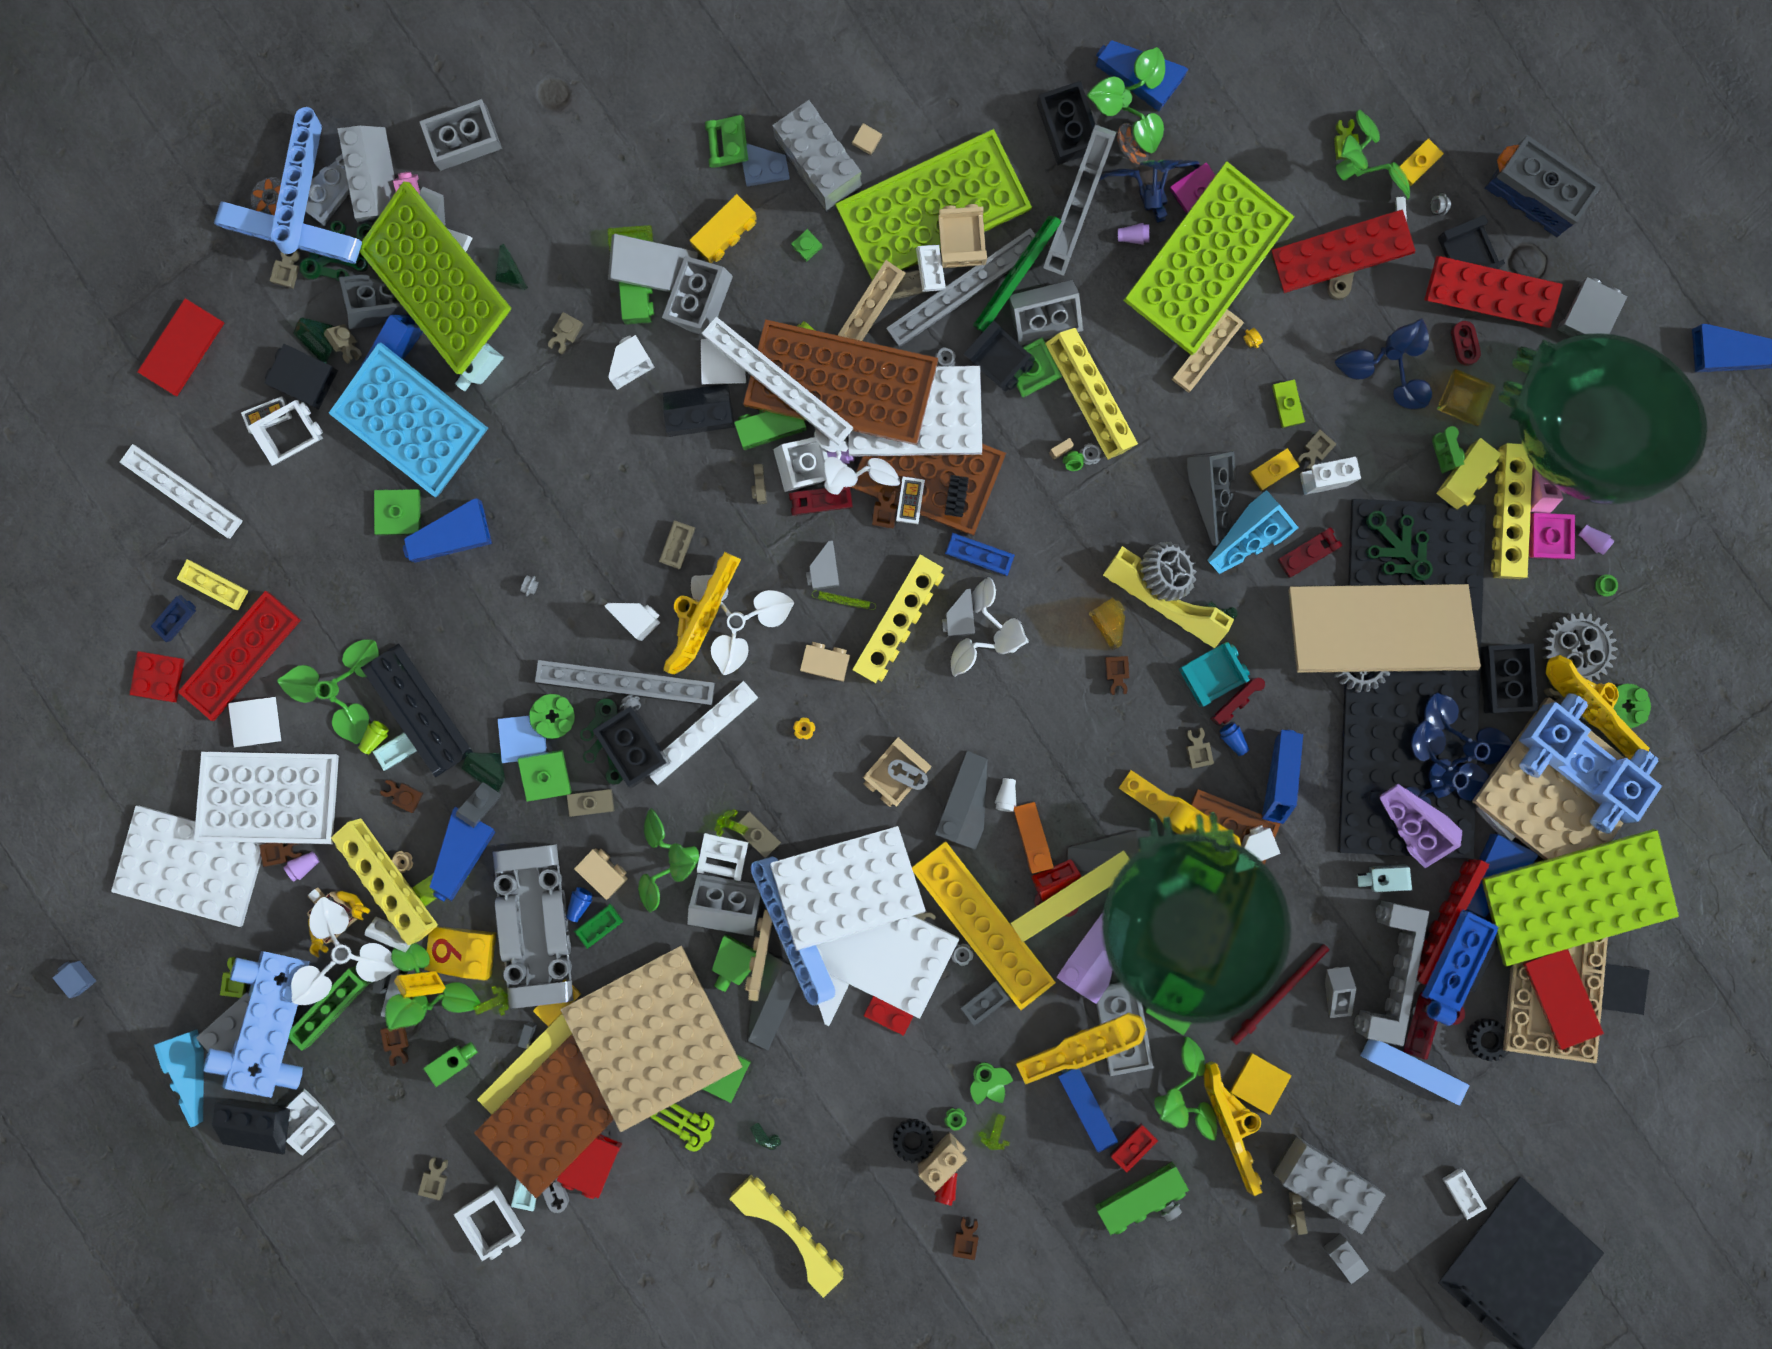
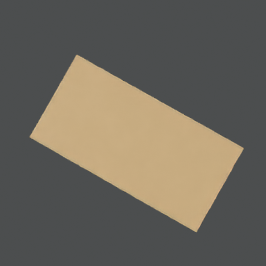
M1468 584L1290 587L1288 590L1297 672L1479 670L1480 668Z
M1608 937L1568 949L1599 1023L1601 1021ZM1530 960L1511 965L1503 1050L1597 1063L1599 1036L1559 1050L1523 963ZM1601 966L1600 970H1595V967Z

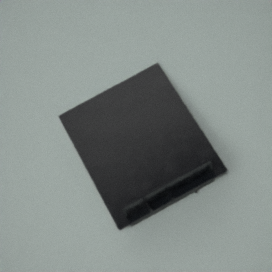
M1519 1177L1438 1281V1284L1469 1311L1479 1323H1482L1492 1333V1337L1498 1338L1509 1349H1532L1603 1256L1604 1252L1524 1178Z

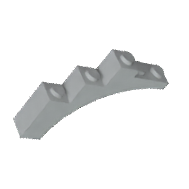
M1095 125L1063 212L1062 222L1056 231L1046 258L1044 269L1064 276L1115 138V131Z

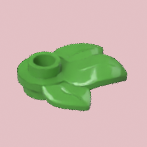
M986 1062L979 1063L974 1069L973 1075L975 1080L970 1087L974 1102L980 1104L987 1096L995 1102L1003 1103L1005 1098L1004 1085L1013 1081L1010 1073L1004 1068H994ZM982 1070H987L989 1072L987 1077H982L980 1075Z

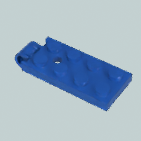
M1462 909L1422 994L1423 997L1432 999L1427 1008L1429 1018L1447 1026L1452 1025L1456 1021L1457 1011H1460L1496 936L1498 926Z

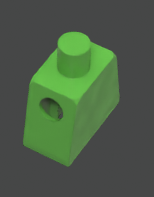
M725 934L712 968L713 972L719 974L714 986L726 992L731 981L740 985L750 973L751 957H756L757 951Z
M469 1042L462 1048L457 1045L424 1067V1070L437 1087L470 1064L468 1059L477 1054L478 1050L472 1042ZM454 1056L458 1059L456 1065L452 1064L450 1060Z

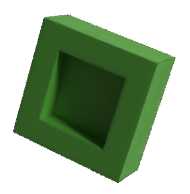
M808 229L791 243L792 247L806 262L822 248V244Z

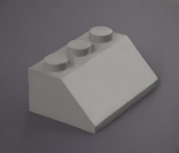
M685 256L662 318L690 332L702 335V332L715 317L718 318L733 276L723 266Z
M1073 280L1013 294L1009 297L1011 316L1017 340L1021 346L1030 344L1042 337L1044 340L1052 339L1058 333L1072 328H1076L1077 332L1083 331L1080 297Z
M697 874L688 909L687 925L754 936L761 901V894L757 885L749 882Z

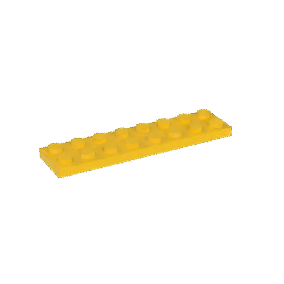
M946 841L912 867L917 878L1020 1010L1056 983L1025 942H1022L1015 929Z

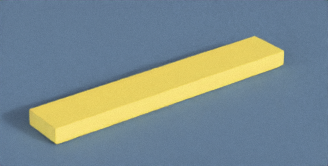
M1123 850L1013 921L1011 925L1022 942H1025L1135 871L1136 868Z
M563 1014L477 1099L491 1114L572 1034Z

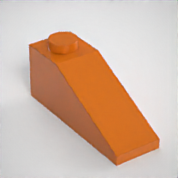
M1035 802L1014 807L1030 872L1033 874L1054 868Z

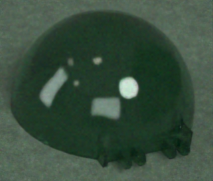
M1602 333L1577 335L1556 344L1543 339L1536 351L1525 346L1517 349L1518 357L1513 359L1512 366L1526 373L1522 385L1511 380L1504 382V391L1499 393L1498 400L1512 407L1509 418L1518 421L1522 445L1536 471L1559 491L1575 499L1595 504L1618 505L1638 502L1672 487L1685 477L1699 461L1707 439V419L1704 406L1688 377L1670 359L1657 350L1627 337Z
M1210 813V832L1204 831L1203 817L1201 814H1196V833L1172 835L1170 818L1164 817V836H1158L1157 822L1155 818H1150V837L1137 838L1139 852L1119 871L1104 903L1102 938L1109 964L1119 982L1132 997L1146 1008L1161 1016L1186 1023H1211L1232 1018L1260 1001L1273 987L1282 972L1291 940L1290 914L1285 896L1268 867L1249 850L1234 842L1233 830H1218L1215 813Z

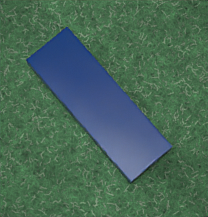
M952 533L945 552L946 555L1008 576L1015 556L1014 554Z

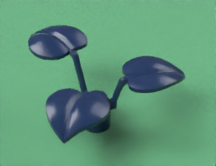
M1167 159L1140 162V165L1153 168V184H1147L1146 189H1144L1139 170L1116 169L1108 171L1100 176L1099 181L1107 176L1134 177L1138 181L1140 195H1144V208L1162 207V194H1164L1168 171L1175 167L1189 165L1197 169L1200 166V162ZM1157 170L1163 172L1160 186L1157 184Z
M1423 319L1395 330L1392 335L1387 337L1386 347L1381 348V352L1376 359H1374L1372 351L1358 349L1345 353L1335 360V365L1348 377L1365 379L1374 373L1375 367L1373 364H1377L1383 355L1386 354L1390 360L1398 359L1402 386L1394 389L1393 396L1399 405L1408 409H1421L1428 406L1432 398V388L1426 381L1414 379L1408 383L1406 382L1402 361L1405 352L1410 356H1418L1427 350L1429 333Z
M1434 693L1429 698L1424 710L1425 720L1436 725L1441 730L1446 728L1454 735L1466 741L1463 747L1466 757L1455 759L1453 762L1446 758L1439 759L1447 766L1452 767L1453 770L1458 771L1460 767L1457 766L1458 763L1471 762L1472 759L1480 760L1484 764H1494L1502 759L1512 746L1513 742L1507 735L1492 727L1481 729L1477 734V741L1464 736L1449 726L1458 718L1459 709L1457 703L1451 697L1439 693ZM1435 762L1429 770L1431 788L1444 785L1442 776L1446 769ZM1449 788V790H1440L1433 793L1435 797L1442 798L1449 795L1455 789Z
M1425 720L1417 726L1412 735L1411 749L1418 760L1426 761L1431 757L1432 761L1446 769L1442 776L1444 785L1425 789L1422 792L1413 786L1405 789L1431 805V800L1424 796L1425 794L1449 790V788H1454L1460 798L1473 800L1490 776L1485 770L1474 763H1464L1457 771L1438 760L1435 755H1439L1444 751L1446 738L1439 727Z

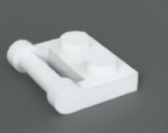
M704 833L697 873L704 874V872L732 877L735 881H741L749 842ZM707 857L737 863L736 869L706 863Z

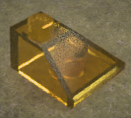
M1454 369L1437 410L1479 426L1495 385Z
M1114 598L1088 613L1112 650L1122 646L1125 615L1123 613L1125 609L1119 600L1115 601Z

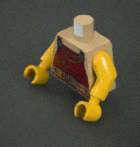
M316 888L308 895L314 904L320 898L325 897L343 907L349 917L347 928L358 919L364 920L362 918L364 912H370L369 908L363 906L357 895L345 891H333L325 896L319 888ZM312 908L307 913L312 942L310 953L319 958V950L324 953L328 952V948L323 944L333 941L330 936L325 939H318L311 932L309 921ZM340 933V934H334V935H335V937L337 938V937L340 936L342 933Z

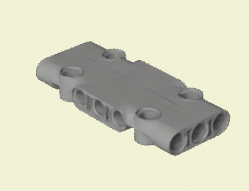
M557 844L494 851V888L497 892L495 911L500 956L502 962L505 963L503 976L507 982L509 1008L573 1001L572 964L569 960V954L571 953L568 919L566 918V897L561 887L562 874L559 869ZM548 873H552L555 876V883L553 885L546 882V875ZM504 878L509 879L511 882L509 890L502 887L501 883ZM557 962L565 966L564 973L556 971L555 965ZM512 968L519 969L521 973L519 979L511 975Z

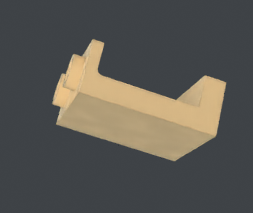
M969 204L965 208L945 206L939 210L942 268L986 265L987 251L985 250L983 207H978L977 204Z
M899 737L863 777L866 780L863 784L872 792L878 790L882 794L880 799L889 807L892 804L897 807L912 789L889 775L888 766L892 761L902 760L922 770L924 773H927L932 767ZM900 763L897 766L893 765L891 768L894 770L893 774L895 776L899 773L905 776L907 774L902 769V764ZM918 773L917 776L909 774L908 777L914 780V786L921 779L922 774Z
M948 1132L929 1152V1156L927 1158L924 1157L918 1163L919 1177L936 1192L966 1162L967 1159L962 1154L966 1150L965 1147Z

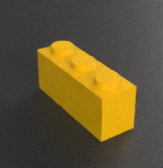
M736 194L690 239V243L707 262H718L724 256V251L729 246L733 247L740 240V235L745 230L749 231L756 224L755 220L757 219L756 213Z

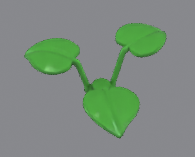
M1157 47L1145 50L1137 57L1134 64V72L1136 77L1141 80L1139 83L1125 87L1124 82L1120 78L1108 77L1097 83L1087 94V97L1096 105L1098 110L1106 116H1114L1121 109L1138 116L1141 120L1134 123L1133 136L1139 147L1147 153H1154L1161 142L1164 132L1162 119L1155 113H1149L1144 116L1128 105L1132 101L1131 90L1143 86L1144 83L1149 89H1154L1162 82L1165 75V59L1161 50Z
M1359 109L1356 111V119L1360 128L1366 134V140L1360 145L1352 135L1346 137L1341 156L1347 159L1336 165L1338 175L1345 181L1354 174L1359 177L1365 173L1387 169L1393 181L1404 192L1406 200H1408L1410 197L1409 181L1405 172L1398 164L1392 162L1391 165L1384 164L1368 168V162L1362 149L1371 139L1375 143L1379 142L1380 135L1373 120Z
M367 639L350 645L345 650L342 661L346 667L351 669L332 681L319 682L317 671L307 665L293 668L277 681L284 692L296 701L307 703L314 701L318 697L320 699H330L331 702L342 706L343 709L336 711L333 715V729L340 737L354 744H359L369 724L368 713L358 703L347 707L345 703L336 699L339 692L337 683L351 675L354 671L358 676L366 677L361 667L379 656L377 643L374 640Z
M650 808L645 818L644 835L652 848H656L658 844L660 847L669 848L670 868L651 878L648 874H643L640 878L638 885L639 896L642 904L650 913L657 909L660 902V893L658 886L654 883L655 880L670 873L676 882L683 881L699 861V852L695 846L683 848L678 843L671 845L662 841L665 837L664 828L652 808Z
M416 943L411 944L406 953L394 948L391 954L392 963L402 971L415 970V973H420L419 968L427 967L430 961L428 952ZM459 982L445 985L446 988L443 994L438 995L431 1003L428 1002L424 995L412 997L411 1000L409 997L403 998L401 994L392 996L386 1005L385 1018L389 1030H393L399 1027L418 1024L424 1019L427 1010H432L439 1000H442V1007L451 1012H467L480 1007V1001L470 987Z
M1184 1037L1185 1041L1181 1054L1182 1061L1186 1070L1191 1075L1175 1088L1168 1090V1094L1156 1097L1154 1101L1155 1108L1161 1115V1120L1167 1121L1178 1128L1187 1126L1188 1112L1195 1113V1123L1198 1130L1204 1137L1213 1141L1216 1140L1217 1119L1213 1108L1206 1102L1200 1103L1198 1109L1186 1108L1179 1089L1195 1079L1196 1075L1203 1076L1205 1072V1058L1200 1047L1191 1038Z

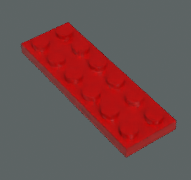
M1402 209L1273 249L1271 253L1283 293H1287L1414 254L1415 247Z
M1436 256L1424 300L1550 328L1563 284Z
M265 591L178 693L209 720L215 721L228 706V703L242 690L298 625L301 619L270 592Z
M1469 859L1468 862L1465 861L1459 871L1461 875L1458 881H1454L1449 890L1451 894L1448 900L1441 904L1439 909L1441 914L1437 921L1434 920L1429 928L1430 935L1427 940L1423 941L1416 978L1417 982L1427 985L1462 909H1467L1490 864L1476 859Z

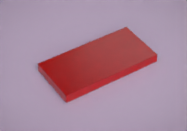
M185 298L139 368L138 373L171 394L178 396L221 330L224 322Z
M1568 949L1523 963L1559 1050L1604 1034Z

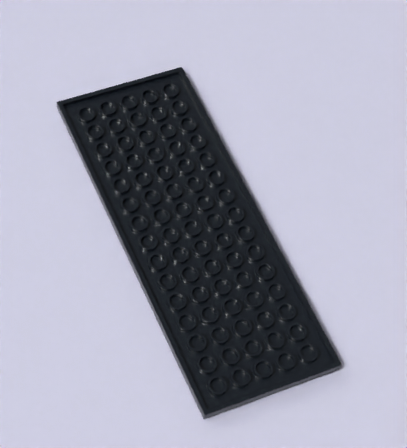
M1352 499L1348 586L1468 584L1480 665L1486 505H1463L1457 510L1449 503ZM1374 511L1383 512L1386 516V525L1400 540L1402 539V528L1399 526V519L1405 515H1410L1414 519L1411 531V552L1416 557L1418 545L1414 542V536L1421 531L1428 533L1429 541L1427 543L1426 559L1433 567L1432 575L1428 579L1419 581L1408 573L1385 575L1381 569L1384 563L1389 561L1394 562L1396 565H1407L1409 563L1400 557L1370 559L1367 556V549L1373 545H1377L1380 548H1394L1377 529L1373 530L1368 527L1366 518L1370 513ZM1373 517L1371 521L1374 525H1377L1378 519ZM1404 518L1403 524L1409 526V520ZM1420 534L1418 540L1424 542L1425 537ZM1372 548L1371 554L1376 556L1377 550ZM1388 564L1386 570L1392 572L1393 568ZM1418 566L1417 571L1420 574H1422L1424 572V568L1422 566ZM1480 668L1479 670L1389 671V676H1383L1385 683L1381 684L1378 682L1377 689H1373L1370 686V691L1365 692L1363 687L1360 692H1356L1355 686L1349 690L1347 689L1348 681L1344 684L1339 853L1412 856L1407 850V844L1403 837L1399 835L1394 820L1390 818L1380 795L1397 784L1403 788L1417 787L1420 792L1431 788L1429 770L1434 761H1432L1431 757L1426 761L1418 760L1412 752L1411 739L1417 726L1422 721H1425V706L1434 693L1449 696L1458 705V718L1449 726L1464 736L1477 741ZM1375 671L1367 672L1363 680L1369 679ZM1349 672L1353 677L1356 678L1354 672ZM1444 728L1442 731L1446 738V746L1444 751L1439 755H1435L1438 760L1446 758L1451 762L1455 759L1466 757L1463 751L1466 741ZM1472 759L1471 762H1468V761L1461 762V763H1458L1457 766H1461V765L1464 764V763H1474V764H1477V760H1476V759ZM1456 790L1442 798L1435 797L1433 792L1425 794L1424 796L1431 800L1432 807L1445 814L1462 830L1461 846L1443 858L1474 859L1476 804L1472 802L1473 800L1460 798Z

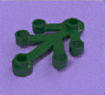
M339 220L333 221L330 225L332 232L344 234L346 231L345 225ZM366 223L361 224L357 228V235L353 238L362 242L365 234L369 232L372 226ZM337 225H341L339 231H335ZM312 252L300 264L301 274L309 280L317 279L321 275L334 278L339 282V275L341 273H345V277L349 276V273L344 269L333 270L324 267L330 262L354 267L359 272H365L368 269V262L362 257H358L356 264L326 256L319 258V254ZM361 261H363V262H364L363 267L358 268V267H357L358 263L361 262ZM311 266H315L313 272H309Z
M1374 511L1367 516L1366 523L1368 527L1373 530L1377 529L1394 547L1380 548L1377 545H1373L1367 549V556L1370 559L1400 557L1409 563L1407 565H1396L1391 561L1386 562L1381 568L1383 574L1408 573L1419 581L1426 580L1432 575V564L1426 559L1427 543L1429 541L1428 533L1421 531L1415 534L1414 542L1418 545L1417 557L1411 552V531L1414 519L1410 515H1405L1399 519L1398 523L1402 528L1401 540L1386 525V516L1383 512ZM1373 517H1376L1378 519L1377 525H1374L1371 520ZM1404 518L1409 520V526L1403 524ZM1420 534L1425 537L1424 542L1418 540ZM1372 548L1377 550L1376 556L1371 554ZM1388 564L1392 566V572L1386 570ZM1418 566H1422L1424 568V572L1422 574H1420L1417 571Z
M602 699L595 705L596 716L580 732V738L583 741H590L594 736L593 730L602 721L604 723L618 714L614 701ZM605 705L610 707L608 714L602 712V707ZM585 730L591 733L589 739H585L582 735ZM598 739L589 750L583 753L584 762L593 763L596 760V755L603 747ZM588 752L594 755L592 761H588L585 758ZM607 754L609 769L605 773V779L609 784H619L623 778ZM614 771L619 774L617 780L611 778V773Z

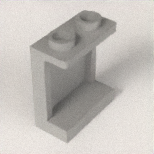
M1587 277L1579 283L1578 287L1580 289L1566 318L1560 321L1557 330L1587 345L1598 348L1605 344L1627 296L1621 294V291L1617 288L1601 284L1602 282L1596 278Z

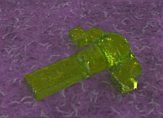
M728 810L718 817L715 827L717 836H722L724 833L722 828L725 827L743 835L746 833L748 827L729 819L730 816L735 817L738 813L737 810Z
M491 987L493 994L498 993V996L474 1006L476 1015L499 1005H502L498 1009L501 1016L504 1015V1011L508 1010V994L501 987Z
M997 1115L990 1140L986 1138V1133L980 1131L981 1142L990 1150H1004L1005 1146L1009 1147L1010 1142L1003 1140L1002 1144L998 1143L1006 1119L1004 1115Z

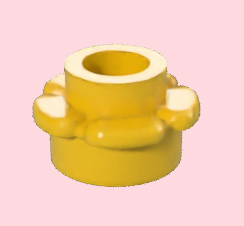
M1255 328L1245 330L1246 335L1243 338L1248 347L1259 348L1258 345L1263 343L1259 332Z
M801 718L800 721H796L793 725L794 734L799 739H809L813 736L815 725L808 718Z

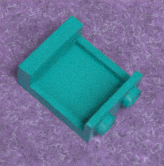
M1225 642L1178 668L1199 707L1206 706L1214 699L1250 681L1248 675H1250L1249 670L1244 663L1241 664L1237 658L1239 653L1233 644L1230 645L1229 642Z

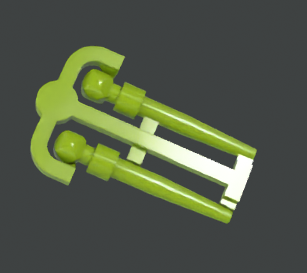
M673 1104L670 1107L684 1115L683 1119L667 1109H663L660 1112L678 1122V1128L656 1116L657 1113L650 1116L653 1120L679 1135V1138L682 1140H687L688 1143L685 1148L690 1151H698L704 1142L710 1141L712 1137L711 1130L715 1124L714 1118L710 1114L705 1112L703 1118L700 1119L699 1115L692 1114L677 1104ZM689 1118V1119H690L689 1121H691V1122L694 1123V1124H696V1123L699 1124V1127H701V1128H703V1129L706 1128L707 1125H708V1121H707V1120H709L710 1125H709V1127L707 1128V1130H703V1131H702V1130H700L699 1128H697V1127H695L694 1125H692V1124H690L689 1122H687V1119ZM683 1126L700 1136V1142L697 1146L694 1145L697 1144L698 1138L690 1136V1133L685 1130L682 1131Z

